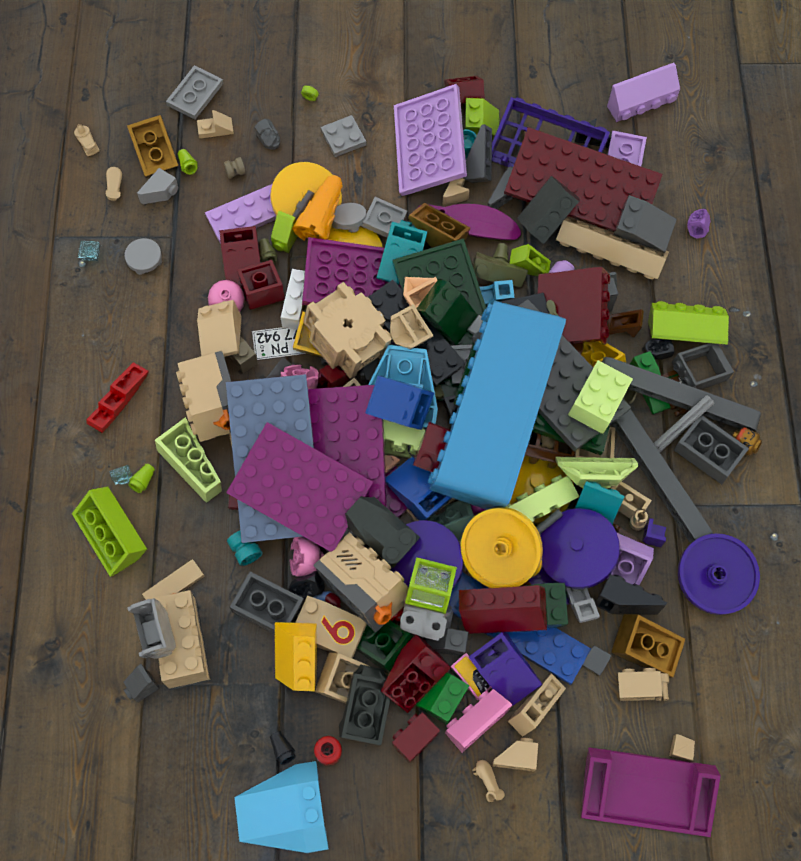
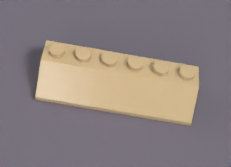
M569 216L563 220L556 238L557 241H560L559 244L565 247L573 246L581 253H591L594 258L599 260L604 258L609 260L614 266H625L630 272L637 273L638 271L643 273L644 277L648 279H658L669 251L665 253L615 236L612 231Z

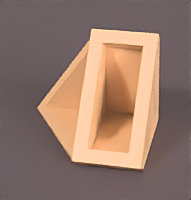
M405 277L403 296L409 306L414 304L416 308L437 282L436 277Z

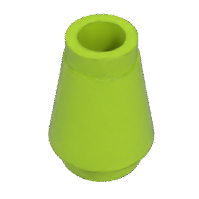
M186 149L179 150L177 155L181 170L188 175L195 173L198 168L197 161Z
M145 464L129 479V487L137 493L145 491L155 471L154 467L150 464Z

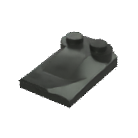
M361 496L345 513L348 528L392 568L395 567L420 538L375 497Z
M360 664L359 668L353 673L343 719L339 724V737L381 746L390 698L381 692L387 679L383 669Z

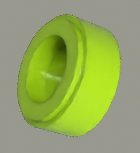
M304 86L301 91L302 96L309 101H316L319 95L318 91L311 86Z

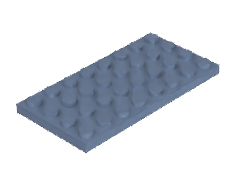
M306 374L226 382L235 476L267 422L314 448ZM237 499L242 543L302 537V535Z

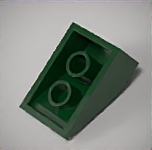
M437 280L416 308L420 315L454 345L459 343L468 331L467 329L478 316L464 296L449 281Z
M565 583L522 585H540L545 588L547 628H562L568 625Z
M390 620L376 633L366 625L356 650L379 668L390 673L402 648L413 636Z

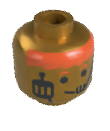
M742 428L740 431L736 430L732 436L749 448L745 453L747 456L753 453L756 454L762 444L760 434L748 428Z

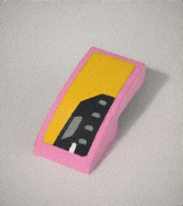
M467 653L451 665V669L463 682L470 685L468 690L477 701V698L483 692L489 691L492 688L479 673Z

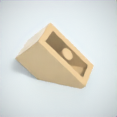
M521 738L520 741L513 743L492 762V767L534 772L537 767L538 743H533V739Z

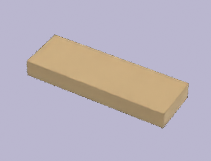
M192 559L142 595L147 600L183 592L203 578L204 574Z

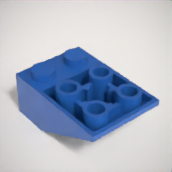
M378 375L365 414L422 430L434 392Z
M412 456L386 477V484L418 520H428L452 498L429 490L430 484L428 479L431 472L414 466L415 458Z

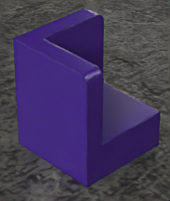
M649 518L644 528L642 542L661 548L666 542V537H664L666 527L653 524L654 519Z

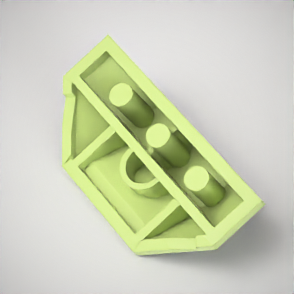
M555 457L557 465L581 488L584 487L586 481L596 482L605 489L617 486L638 467V462L635 458Z

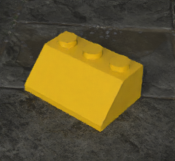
M275 622V678L294 691H315L317 679V624Z

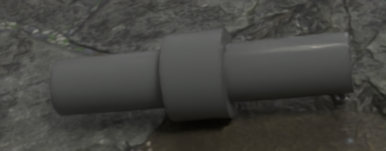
M308 190L302 201H299L296 205L297 209L292 215L296 220L314 195L312 191Z

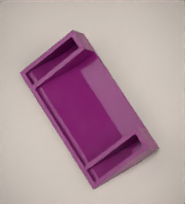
M588 747L581 818L711 837L721 775L715 765Z

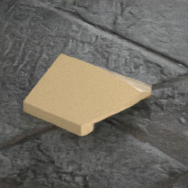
M414 304L391 316L390 335L396 345L413 349L433 337Z

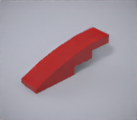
M133 362L110 385V391L98 402V408L86 419L87 424L103 433L134 396L149 374V371Z

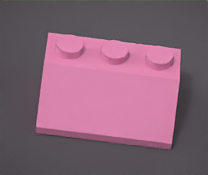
M494 689L490 692L487 690L477 698L479 702L475 706L470 704L462 711L464 715L459 720L454 718L446 725L448 729L445 734L461 753L509 712L512 704Z

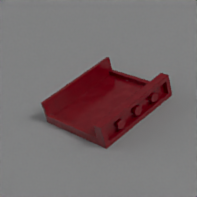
M603 267L538 274V294L544 293L547 301L552 300L555 302L556 313L559 317L566 319L562 335L570 344L600 341L604 345L607 343V338L609 337L607 320L610 317L607 304L610 301V293L608 291L610 274Z

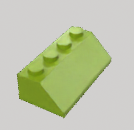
M663 301L651 303L648 325L652 338L728 344L729 316L723 307L687 306L683 303H676L674 305Z
M109 487L89 490L73 511V517L110 577L138 561L147 550Z

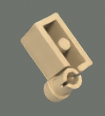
M623 482L613 486L611 489L617 490L621 495L625 496L618 511L630 518L629 525L633 530H642L648 519V514L645 510L652 500Z
M645 668L643 672H635V669H623L622 672L618 673L620 701H661L662 697L663 701L669 700L667 685L669 683V674L656 671L655 668Z

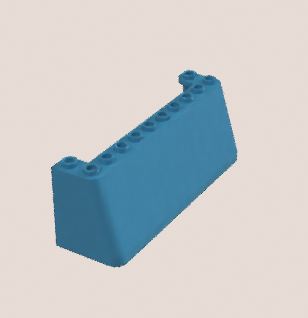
M493 301L492 304L488 303L487 308L484 309L482 314V324L479 332L482 334L480 340H476L473 348L476 351L475 356L470 358L467 366L470 369L469 374L464 376L461 384L464 390L462 394H458L455 403L458 408L456 413L453 412L449 423L452 426L450 431H446L443 439L446 445L444 450L441 449L437 458V461L440 462L437 469L434 468L428 479L430 484L429 490L486 510L495 507H507L511 500L566 323L565 318L498 301Z

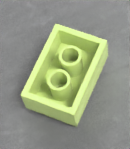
M598 360L568 416L603 434L633 378Z

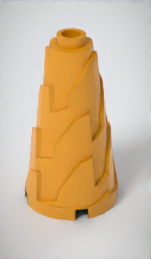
M336 175L328 176L322 186L316 191L313 199L309 201L305 210L299 215L292 230L302 240L305 241L306 237L328 240L330 228L335 218L334 213L340 200V191L343 186L340 177Z

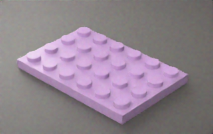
M457 84L394 105L399 193L402 196L467 176L460 92Z

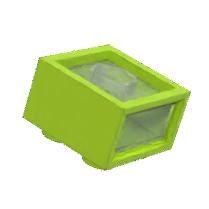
M416 557L405 603L446 614L457 567Z

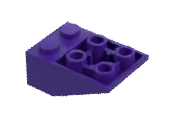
M506 632L500 633L469 656L479 673L492 689L506 698L512 706L543 685Z

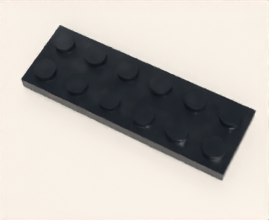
M391 280L368 297L375 309L384 315L386 320L384 328L389 333L391 316L409 307L408 302L403 296V290L394 280ZM421 315L433 337L414 348L427 349L433 385L437 387L464 367L465 362L437 329Z

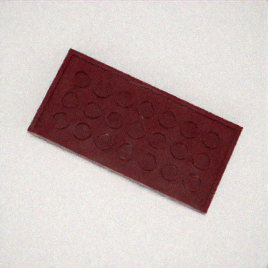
M528 127L504 194L530 203L548 179L553 176L580 198L578 204L568 214L569 217L614 232L628 196L630 195L653 204L663 174Z

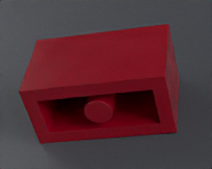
M423 712L419 716L414 714L407 722L409 726L404 731L399 729L392 737L394 739L392 742L393 747L409 763L440 733V730Z

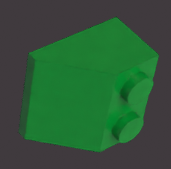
M446 673L415 706L447 725L470 685L452 674Z

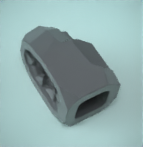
M266 118L259 121L254 128L263 146L269 150L279 148L280 136L273 123Z

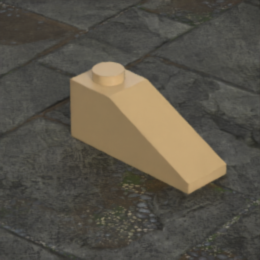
M552 673L542 682L543 685L537 688L508 720L522 737L538 726L566 689Z

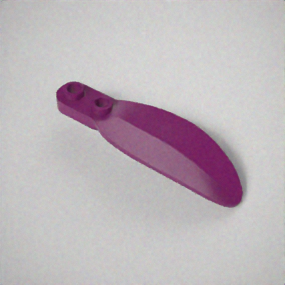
M456 204L447 207L430 205L470 227L468 233L470 236L516 240L521 235L520 228L513 219L489 206L479 204Z

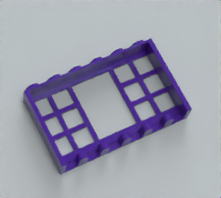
M511 97L492 142V162L506 167L514 166L516 157L511 156L515 145L520 147L522 145V142L517 140L521 130L527 131L528 127L523 125L528 115L539 119L535 130L539 131L543 121L571 130L569 142H572L575 132L588 136L584 147L588 146L591 138L602 141L598 150L601 153L604 151L610 132L604 127H594L587 121L580 122L570 115L563 116L555 110H546L538 104H529L521 98ZM512 110L524 114L520 125L508 121ZM506 125L518 128L514 140L502 136ZM500 139L512 143L508 154L496 151Z

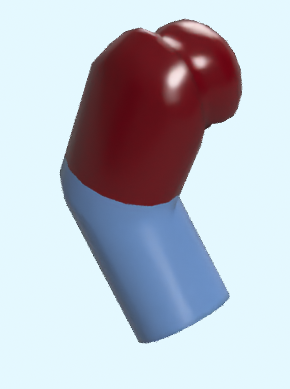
M330 591L322 592V594L313 597L338 608L341 607L340 598Z

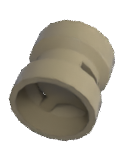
M241 157L235 158L234 161L228 160L224 162L229 179L234 178L238 174H246Z

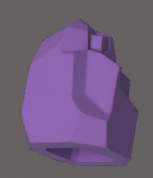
M706 209L696 210L689 217L687 227L690 236L696 239L705 237L709 232L711 221Z

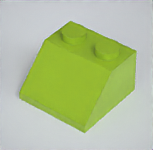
M466 98L465 129L471 130L477 135L481 125L485 124L492 128L493 140L499 127V109L485 99Z

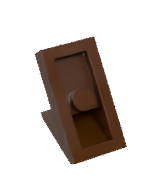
M640 309L611 314L607 324L609 334L627 332L634 338L642 328L644 311Z

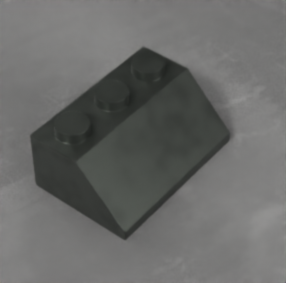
M551 176L517 219L534 237L544 244L578 204L580 198Z

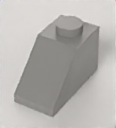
M158 168L137 194L140 203L148 204L169 200L171 196L176 194L179 187L174 176Z

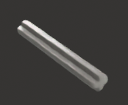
M708 395L699 401L654 442L658 451L661 452L706 412L714 404V401Z

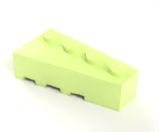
M186 417L155 439L157 451L206 503L222 491L221 481L207 459L202 446H200L196 439V435H193Z
M383 419L385 454L405 458L411 457L409 452L415 455L426 429H415Z
M559 475L551 479L552 484L545 487L543 483L534 488V493L528 495L526 492L516 497L517 502L513 504L509 502L506 508L521 512L533 522L534 519L540 518L550 513L553 509L578 498L579 495L570 478Z

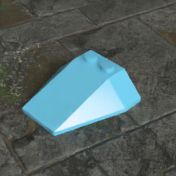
M388 345L368 385H375L379 375L434 392L422 429H426L429 422L436 424L438 407L427 349H408L402 346Z
M317 761L296 764L235 797L239 842L303 853L328 850Z

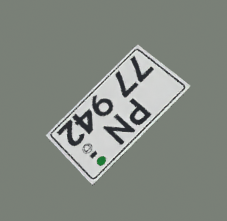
M281 327L252 331L254 352L257 360L306 354L293 350L297 330Z

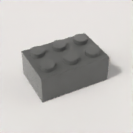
M701 415L681 438L674 451L722 485L749 448Z
M249 572L230 605L232 613L275 634V622L295 623L305 601L304 598Z

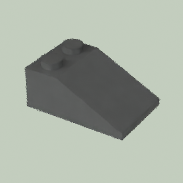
M629 195L624 203L613 235L665 253L677 219L649 202Z

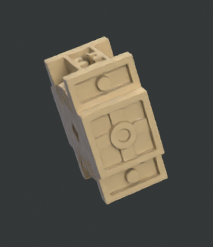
M344 282L337 286L335 292L318 303L312 302L307 305L303 323L311 331L309 341L332 369L339 365L350 379L355 377L359 370L376 358L381 359L392 340L390 333L383 329L386 321L384 315L375 309L372 301L365 297L362 292L355 296L353 289Z

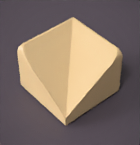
M679 734L673 735L669 756L687 762L693 761L695 741Z

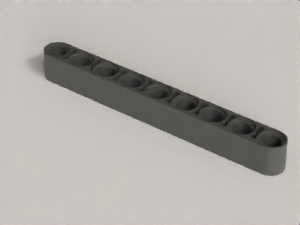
M604 357L602 363L633 378L628 387L630 390L688 411L708 395L714 401V404L702 416L738 429L748 428L752 431H757L761 412L614 358Z
M631 409L612 423V426L638 462L641 470L690 544L702 536L713 534L711 528Z

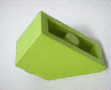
M282 211L277 213L271 241L272 247L278 251L289 253L298 237L292 230L296 222L294 216Z
M527 244L511 250L509 263L527 269L528 275L538 276V274L549 273L551 261Z

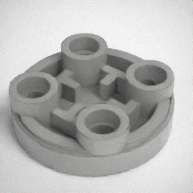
M357 203L338 205L334 213L333 228L357 232L366 218V209Z
M141 238L128 245L125 250V260L130 269L142 275L162 264V252L155 241Z

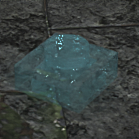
M81 241L78 254L79 260L98 261L100 243L97 241Z
M129 465L109 471L115 485L128 483L129 479L133 476Z

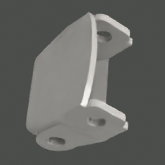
M153 598L127 607L128 611L134 614L143 650L139 652V656L142 658L158 659L171 655L172 651L176 648L168 613L163 605Z
M406 604L401 616L400 628L406 632L439 641V638L444 636L445 629L451 626L453 617L452 607L448 605L445 614Z

